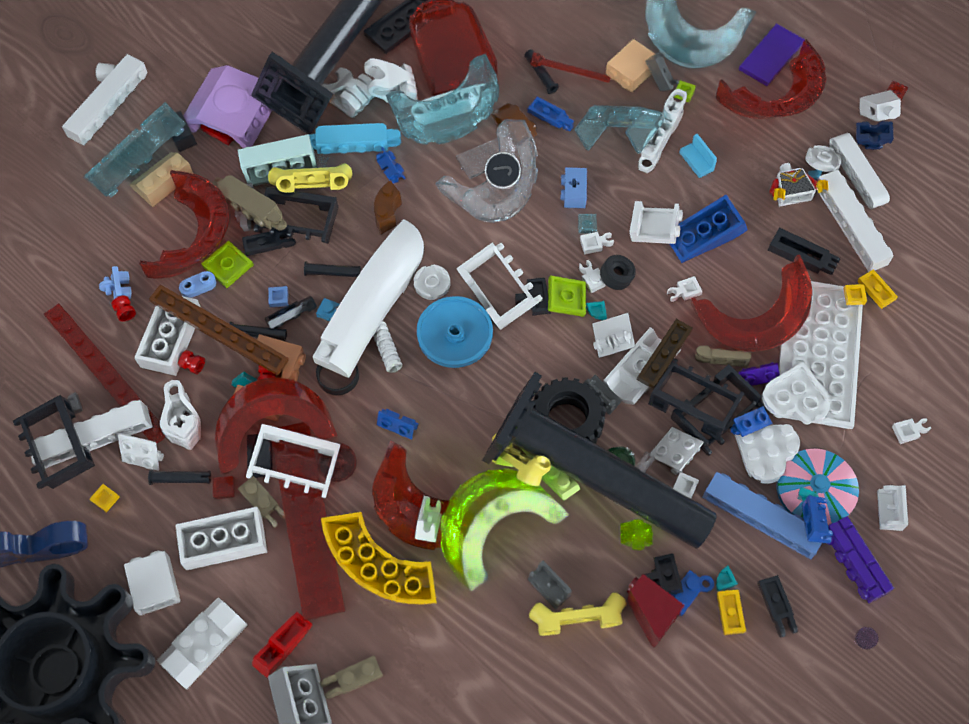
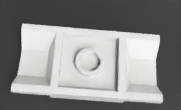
M651 327L603 381L625 404L634 405L650 388L639 382L637 376L661 342V339L658 338Z
M217 598L171 643L172 645L157 661L187 689L246 628L247 624L220 598Z

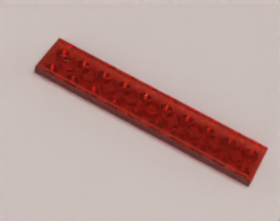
M308 421L278 427L312 437ZM283 440L279 442L272 441L277 472L321 483L314 448ZM278 479L303 619L312 620L345 612L336 559L327 544L322 528L321 518L327 517L322 490L310 487L308 493H304L305 485L290 482L289 487L285 488V480Z

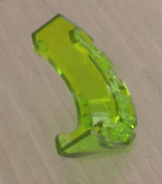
M504 468L487 470L471 477L455 491L449 500L451 502L446 512L443 513L440 530H442L441 547L444 557L460 583L471 591L480 585L485 578L482 563L484 541L491 528L500 519L514 512L528 511L542 516L552 524H556L568 516L565 509L541 485L533 486L516 478L518 473L516 470Z

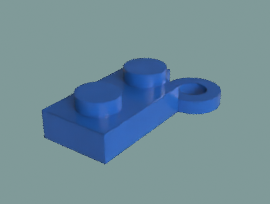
M688 571L681 581L683 593L672 595L685 605L680 616L684 615L700 591L707 593L713 589L714 581L711 577L705 575L699 577L692 571ZM708 581L710 586L706 588L702 585V582Z

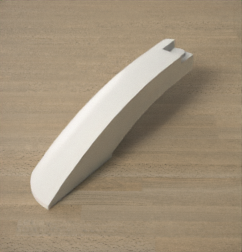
M403 219L384 240L358 275L321 336L322 341L313 355V360L316 364L345 377H350L375 331L396 300L405 292L422 260L424 244L420 232L413 224Z

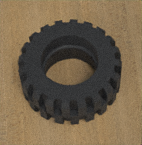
M562 377V381L554 379L551 380V385H548V383L544 384L541 387V391L538 390L534 400H532L535 402L533 408L549 417V412L558 405L570 404L578 407L584 413L586 420L583 425L571 430L596 444L597 439L601 437L606 414L605 407L603 406L604 401L601 396L598 397V391L595 388L590 389V384L587 382L580 383V379L574 378L572 381L568 380V377Z

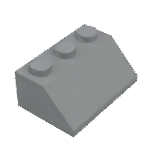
M317 664L282 667L268 676L279 724H332L323 687L320 684L321 680Z

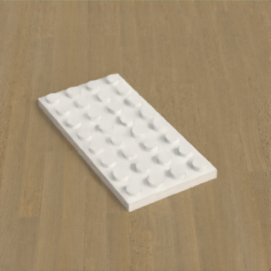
M788 278L778 365L779 373L782 375L804 362L831 399L829 413L822 421L816 423L853 429L863 305H846L844 286ZM794 414L787 417H782L799 420Z

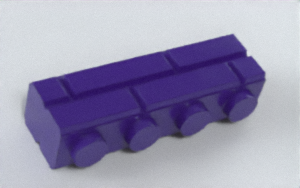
M846 516L828 526V529L833 532V536H830L832 541L827 544L832 545L836 551V559L846 567L848 578L857 584L860 597L871 603L890 593L894 589L893 585L849 517Z

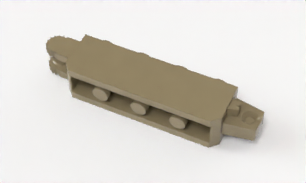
M232 175L226 176L224 179L216 177L210 185L219 195L217 198L224 204L228 203L236 212L240 210L247 219H254V222L260 227L265 226L268 229L274 227L278 230L286 229L287 224L282 219V211L273 200Z

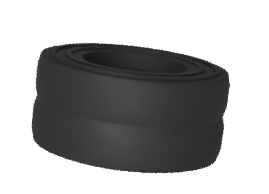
M622 255L608 257L600 270V276L604 284L614 290L627 288L636 274L632 261ZM614 269L621 271L622 275H617Z

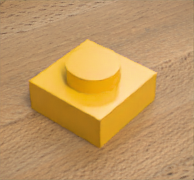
M864 284L844 286L846 305L866 304L867 297Z
M102 484L89 500L107 513L120 496Z

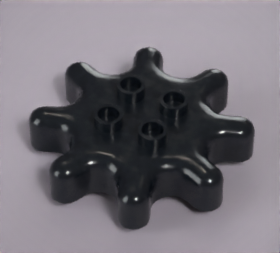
M53 563L44 567L40 572L36 595L26 604L12 606L0 596V724H126L125 719L113 706L112 698L114 691L119 683L125 679L149 675L153 671L156 661L153 653L145 646L137 643L120 644L117 640V627L133 608V598L123 587L118 584H110L104 587L92 599L84 602L76 601L74 597V577L63 566Z

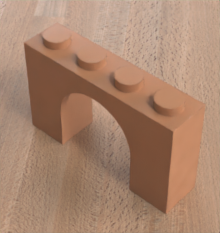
M259 334L258 341L288 357L289 361L282 369L280 381L274 387L268 390H255L237 385L230 402L235 410L278 421L279 417L284 414V404L291 397V387L298 380V370L304 364L306 354L302 346Z

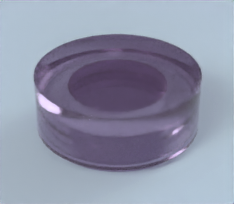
M863 627L857 631L855 641L860 648L869 650L877 645L878 634L870 627Z

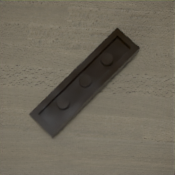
M676 318L637 376V380L654 389L692 332L693 327Z

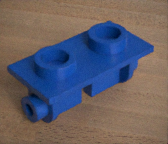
M381 147L383 153L376 155V161L382 170H385L384 173L388 180H391L392 183H397L400 177L406 179L403 174L404 169L399 163L396 164V157L393 152Z
M763 406L733 419L735 424L731 427V432L734 435L744 437L773 423Z
M382 409V411L378 412L377 426L411 440L413 439L414 430L416 431L419 425L416 420L406 416L399 419L400 414L389 409Z

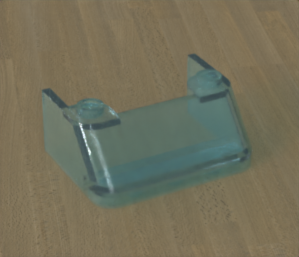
M594 105L589 108L574 130L585 149L590 150L607 126L628 127L625 133L636 153L640 154L664 122V117L660 111L644 107Z

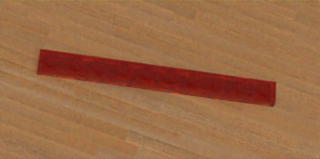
M59 303L44 313L47 320L121 407L128 405L131 401L141 400ZM148 408L153 427L142 431V433L149 441L156 442L157 445L166 437L160 427V421Z

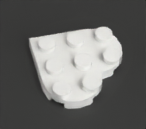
M804 362L771 380L762 393V400L766 409L777 418L794 414L804 424L822 421L830 410L831 399L828 393Z
M789 424L770 425L744 437L735 434L748 475L760 480L761 483L778 481L786 470V462L792 460L800 448V438Z

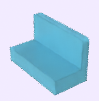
M695 134L692 143L681 148L679 153L696 175L701 178L714 171L717 158L701 137Z

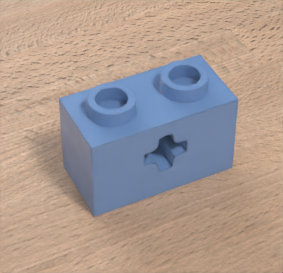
M565 167V175H561V185H564V190H561V201H564V208H586L587 168Z

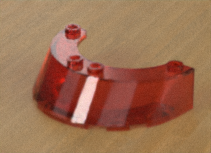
M806 39L803 41L799 56L793 58L789 64L793 82L788 93L782 98L772 100L771 102L763 101L761 97L750 92L745 86L732 91L723 79L719 81L715 98L730 111L748 118L772 119L795 115L810 108L820 98L826 84L825 65L821 56Z
M170 171L176 186L174 197L176 201L186 205L194 212L198 221V231L195 240L188 249L163 250L160 260L156 262L140 260L139 264L147 278L162 279L182 274L196 266L222 241L229 224V208L221 190L210 183L208 179L193 173Z
M799 254L795 257L794 262L785 265L781 271L782 288L778 300L770 310L758 317L750 319L733 318L720 312L711 301L707 299L696 301L695 297L691 298V306L704 327L718 341L738 350L764 351L782 345L801 329L811 309L812 284Z
M265 378L242 387L227 401L216 424L215 443L221 474H226L238 466L239 450L244 435L253 424L268 416L289 415L298 418L306 423L319 439L324 440L338 437L332 417L325 403L307 386L285 378Z
M390 441L372 486L375 511L379 519L383 520L389 527L388 530L400 540L427 550H435V548L456 549L463 547L465 543L471 540L475 541L487 530L499 510L502 490L490 485H484L470 496L458 500H441L431 497L418 489L411 481L406 469L407 452L405 448ZM424 496L430 497L429 505L431 507H436L438 500L441 502L440 514L442 516L436 542L415 539L417 521Z

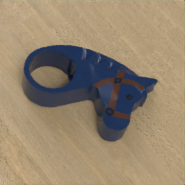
M62 521L50 524L32 535H12L10 532H0V568L16 563L54 560L78 554L88 547L87 526L85 523L78 521Z

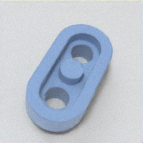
M204 271L184 279L179 285V290L184 297L193 298L212 290L216 286V278L213 273Z

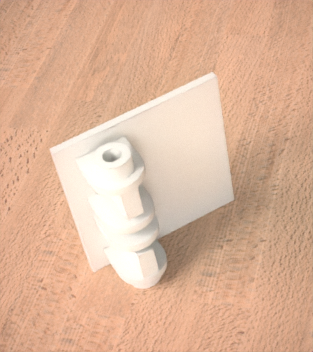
M628 313L592 324L596 341L593 342L595 350L597 349L599 358L635 347Z
M672 427L651 451L649 456L672 467L671 472L677 475L683 472L682 469L690 463L689 460L692 461L693 456L696 452L700 451V447L704 442Z
M118 433L122 462L159 471L158 461L163 460L164 454L157 450L156 442Z

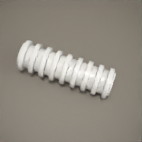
M382 321L373 337L386 371L392 373L400 370L403 364L400 362L401 359L398 357L399 354L396 352L397 349L394 347L395 344L392 342L393 339L390 337L391 334L388 332L387 324Z

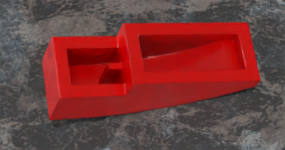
M296 612L269 638L268 643L253 657L252 666L268 678L285 661L313 624Z

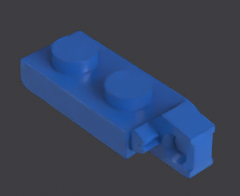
M536 97L527 108L528 113L554 127H562L567 131H571L574 127V120L569 118L566 111L539 97Z

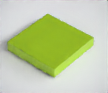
M230 241L223 244L201 263L202 267L206 271L213 273L215 278L226 288L254 265Z
M550 275L548 278V311L584 317L586 314V282Z

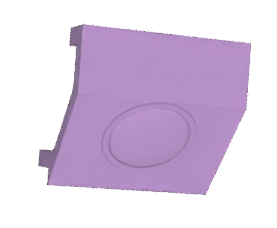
M228 65L211 69L183 115L191 132H197L202 124L228 134L243 148L252 147L272 112L271 109L251 96L258 78Z

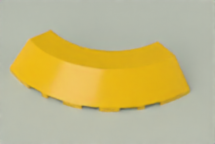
M362 512L321 518L323 532L334 558L348 576L360 586L382 598L407 604L437 603L431 562L403 561L384 551L373 541L368 533Z

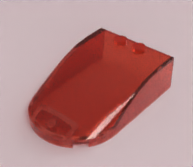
M428 0L416 8V12L411 15L409 20L410 33L432 97L479 82H490L498 79L497 59L477 15L470 5L454 0Z

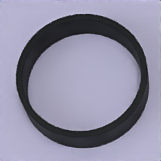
M357 364L353 381L340 389H332L322 384L319 376L323 366L317 365L316 377L318 384L328 394L344 395L352 391L358 383L359 370Z

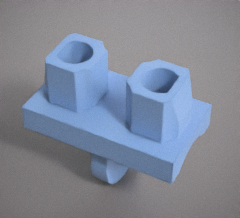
M118 266L112 267L113 274H111V280L109 277H104V281L99 284L100 290L106 292V295H111V291H113L114 299L119 296H128L131 299V287H121L120 285L129 284V272L118 271Z

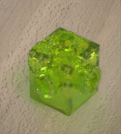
M634 519L620 524L621 544L630 546L633 550H644V547L653 545L652 525L643 522L641 519Z

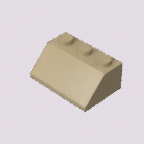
M170 152L129 185L146 202L154 207L194 174L189 162L178 152Z

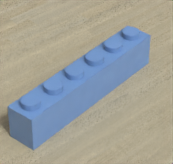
M716 472L702 497L810 560L816 555L822 544L820 542L807 541L805 523L801 516L785 511L783 506L771 503L762 494H755L746 485L732 481L724 473Z

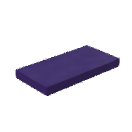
M776 23L739 66V70L768 86L804 44L805 39Z

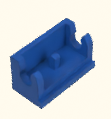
M808 495L802 504L808 542L830 543L832 541L830 536H833V532L828 529L825 512L826 498Z

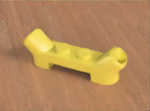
M345 163L337 167L284 170L273 167L268 173L269 183L276 186L281 192H295L294 189L330 187L331 190L343 189L352 178V169Z
M513 443L505 448L496 461L492 460V462L498 465L514 466L518 469L516 478L533 486H540L542 476L551 469V463L547 457L536 455L531 459V457L521 454L520 450L514 449Z
M611 593L602 607L594 608V605H586L580 610L564 608L558 613L552 612L542 603H536L529 613V618L538 624L539 635L541 636L560 634V625L600 620L601 628L614 627L622 624L621 612L626 606V600L618 593Z

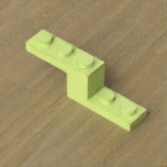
M523 450L527 456L531 457V459L535 457L529 452ZM551 466L549 472L542 476V480L563 500L580 490L575 480Z

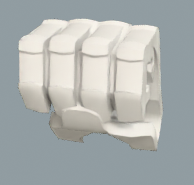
M369 59L365 62V73L374 78L367 86L370 95L385 100L397 109L418 102L416 83L410 66L403 64L402 67L378 59Z
M339 68L335 72L338 81L332 84H323L322 86L334 94L329 103L353 118L374 98V96L369 94L367 87L372 80L365 74H361L358 79H354L351 71Z
M171 380L164 386L165 405L160 420V427L165 437L171 443L192 450L201 439V419L191 405L190 398L185 393L180 381ZM176 386L179 393L171 395L170 389ZM185 411H187L188 414H190V415L185 416V415H184Z

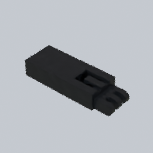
M780 227L767 250L816 274L823 271L833 275L834 269H836L837 264L840 262V258L829 253V250Z

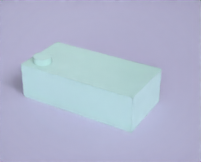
M309 134L238 150L241 169L247 184L252 183L254 186L269 183L268 173L273 167L284 170L317 168Z

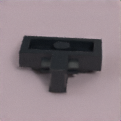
M545 278L527 279L526 284L531 282L533 288L528 291L532 297L535 298L541 295L543 298L531 308L532 316L551 314V311H548V290ZM525 293L515 294L516 305L527 298Z
M674 554L653 557L656 569L644 575L671 595L683 593Z

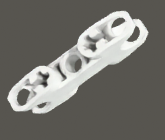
M676 89L670 94L659 119L646 136L641 147V158L638 164L640 171L649 173L658 163L662 150L671 134L675 132L683 116V106L687 98L685 91ZM680 95L683 97V100L676 102L673 97ZM643 160H650L652 165L645 167L642 165Z

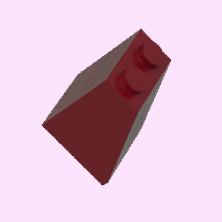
M642 574L639 579L635 577L628 586L627 593L629 595L626 601L651 646L655 648L678 618L685 605L646 575Z

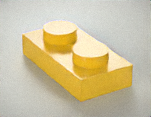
M874 269L861 276L857 281L859 284H864L865 291L881 309L894 302L898 297Z
M739 590L717 592L724 635L745 633L746 627Z

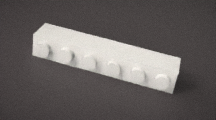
M127 54L64 123L62 128L67 137L85 145L92 138L93 134L102 127L109 116L114 113L116 108L124 102L125 98L134 91L140 81L146 77L148 73L144 63Z
M839 170L819 176L817 181L827 180L829 190L822 189V192L819 193L868 272L889 265L893 258L892 250L890 247H887L882 234L875 228L873 220L866 214L863 205L855 197L854 191L846 183L845 177L841 175Z
M141 400L131 401L123 407L113 408L102 415H94L89 420L74 423L81 445L88 448L89 451L118 441V433L131 436L153 427L148 407ZM58 429L50 435L40 436L34 440L44 468L76 457L65 429ZM31 456L32 463L36 465L33 456Z

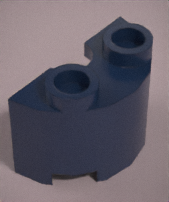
M866 121L856 123L857 144L864 145L865 149H882L884 144L888 142L891 144L894 139L893 121H880L877 125H871Z

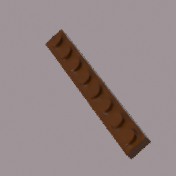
M161 284L149 298V301L277 376L289 361L288 357Z

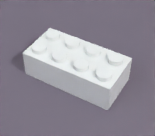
M183 297L201 307L197 299ZM156 306L134 357L140 368L176 376L180 368L178 366L179 358L187 350L195 328Z
M258 507L176 524L180 563L186 570L267 553L263 521Z

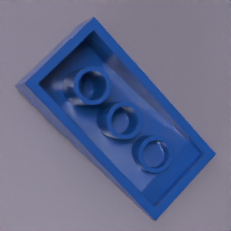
M724 195L679 223L680 236L676 237V243L670 244L681 263L735 239L748 231L728 196Z

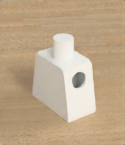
M891 90L861 97L860 115L875 121L895 119L900 116V98Z

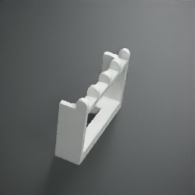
M492 242L456 269L501 330L539 303L543 298L541 295L535 298L532 297L528 292L533 288L532 283L523 285L518 278L523 274V271L518 269L514 272L508 264L513 260V257L509 255L503 258L499 251L504 248V245L499 243L495 246ZM495 254H497L527 296L526 299L501 317L469 274Z
M262 424L246 478H251L253 473L266 475L265 483L269 482L270 477L285 480V488L289 487L290 482L305 485L304 493H308L310 487L322 490V497L326 498L340 444ZM263 439L275 442L283 440L318 449V453L332 456L326 483L322 484L256 467Z

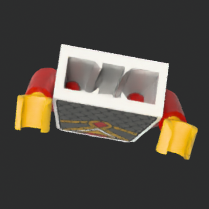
M785 163L780 166L781 172L777 174L776 179L772 182L770 194L774 197V200L778 199L779 207L811 201L816 190L818 193H821L822 189L829 190L828 181H817L806 174L804 169L792 170L790 163Z

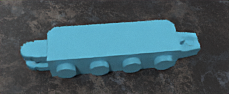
M383 123L318 126L316 134L309 135L312 148L317 149L318 154L383 151L381 147L388 151V147L401 144L400 131L386 129V125Z

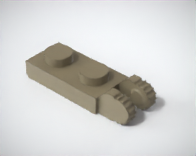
M702 345L696 349L695 359L702 363L748 367L751 352H745L744 350L730 351L724 348L711 349L709 346Z
M254 476L238 488L245 499L253 507H258L263 519L266 518L274 528L278 525L277 521L270 516L274 510H276L281 518L286 519L288 517L277 501Z
M372 656L321 680L320 684L321 687H324L336 681L339 682L340 687L332 689L325 694L326 699H330L342 693L346 694L383 677L375 656Z

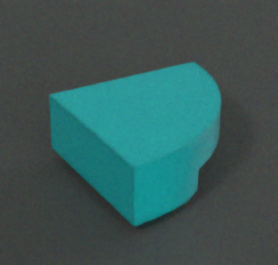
M604 301L586 303V310L592 317L598 320L607 319Z
M243 371L232 380L231 385L234 387L241 385L255 388L258 386V380Z
M800 487L797 499L805 501L808 495H813V497H819V495L809 489Z
M729 565L724 567L717 577V592L725 591L738 585Z

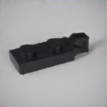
M309 296L265 317L264 320L270 329L279 328L285 321L298 318L301 315L300 313L304 311L311 312L317 305L313 297Z

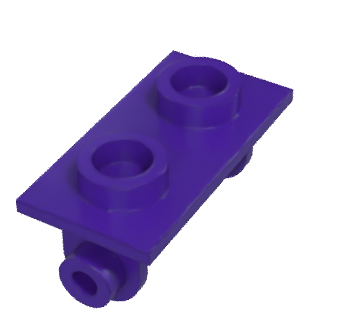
M773 362L760 365L759 368H742L738 372L751 386L768 383L780 376L778 363Z

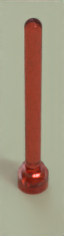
M533 52L530 66L544 65L604 82L611 81V77L608 75L545 59L540 53Z

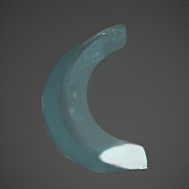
M648 0L646 22L648 23L649 35L653 44L661 52L665 53L666 56L664 57L683 67L702 68L722 61L735 50L751 24L756 11L742 8L737 11L733 19L725 26L714 30H702L690 25L681 16L676 0Z
M486 54L475 57L470 62L469 71L464 81L454 91L444 97L430 101H419L408 97L403 91H393L387 94L386 98L396 122L405 137L414 139L416 143L427 145L429 142L442 144L469 134L477 128V124L482 119L486 120L490 116L495 101H498L499 84Z
M164 102L140 124L142 127L140 130L136 128L102 159L101 162L103 164L97 163L83 178L105 197L109 196L112 198L119 191L117 187L130 174L134 176L141 170L139 166L142 163L146 165L152 160L153 157L151 155L173 135L178 137L184 131L182 127L186 123Z

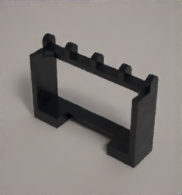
M266 187L264 196L273 200L276 204L285 205L286 201L318 205L320 211L329 212L324 231L286 225V229L279 231L288 232V237L291 238L293 233L305 234V240H310L311 236L321 237V242L329 244L339 208L337 197L298 191L281 192L277 188ZM255 223L254 232L262 233L263 228H268L265 226L260 227ZM272 227L270 229V234L274 235L275 231L278 229Z
M674 358L652 391L648 404L664 413L667 412L671 405L703 421L704 424L701 432L719 440L745 393L741 391L738 395L727 389L728 384L725 383L722 387L710 381V375L704 378L692 372L694 367L689 366L686 369L678 365V359ZM676 372L733 401L734 404L724 421L722 422L663 392L662 389L672 373Z
M729 364L715 375L714 383L721 386L729 380L737 389L744 392V395L752 402L735 418L749 413L755 407L760 408L764 406L761 402L762 396ZM705 388L690 401L686 399L684 402L696 407L714 391ZM677 408L673 410L671 419L686 434L704 442L700 448L706 455L710 456L712 454L709 446L715 441L720 445L725 443L722 437L719 440L713 437L707 440L684 417L687 413ZM733 420L729 422L723 434L735 424Z
M62 395L13 420L14 426L21 425L23 433L18 435L19 440H27L30 449L24 452L25 456H33L36 465L30 469L31 473L36 474L39 472L41 481L36 484L38 489L46 486L54 489L95 466L89 449L81 445L72 419L76 416L71 403ZM59 412L78 461L48 477L29 427Z

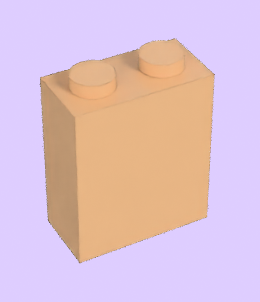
M633 39L607 63L606 75L621 84L623 88L633 92L651 75L645 61L655 53Z

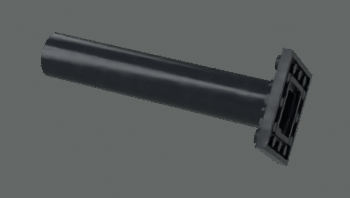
M340 0L292 65L281 56L271 52L251 96L306 134H312L334 95L327 88L323 87L322 83L383 0Z
M534 372L517 396L482 461L488 465L492 460L496 461L498 456L511 443L534 456H545L549 459L551 466L691 547L698 549L709 536L716 521V513L534 409L535 402L532 399L542 385L539 382L542 375Z

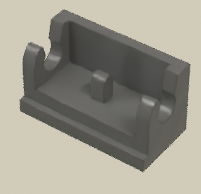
M657 52L645 61L660 91L671 90L674 88V84H679L678 79H673L663 59L666 56L664 52Z
M544 560L539 563L535 571L532 570L527 580L555 610L571 596L572 590Z

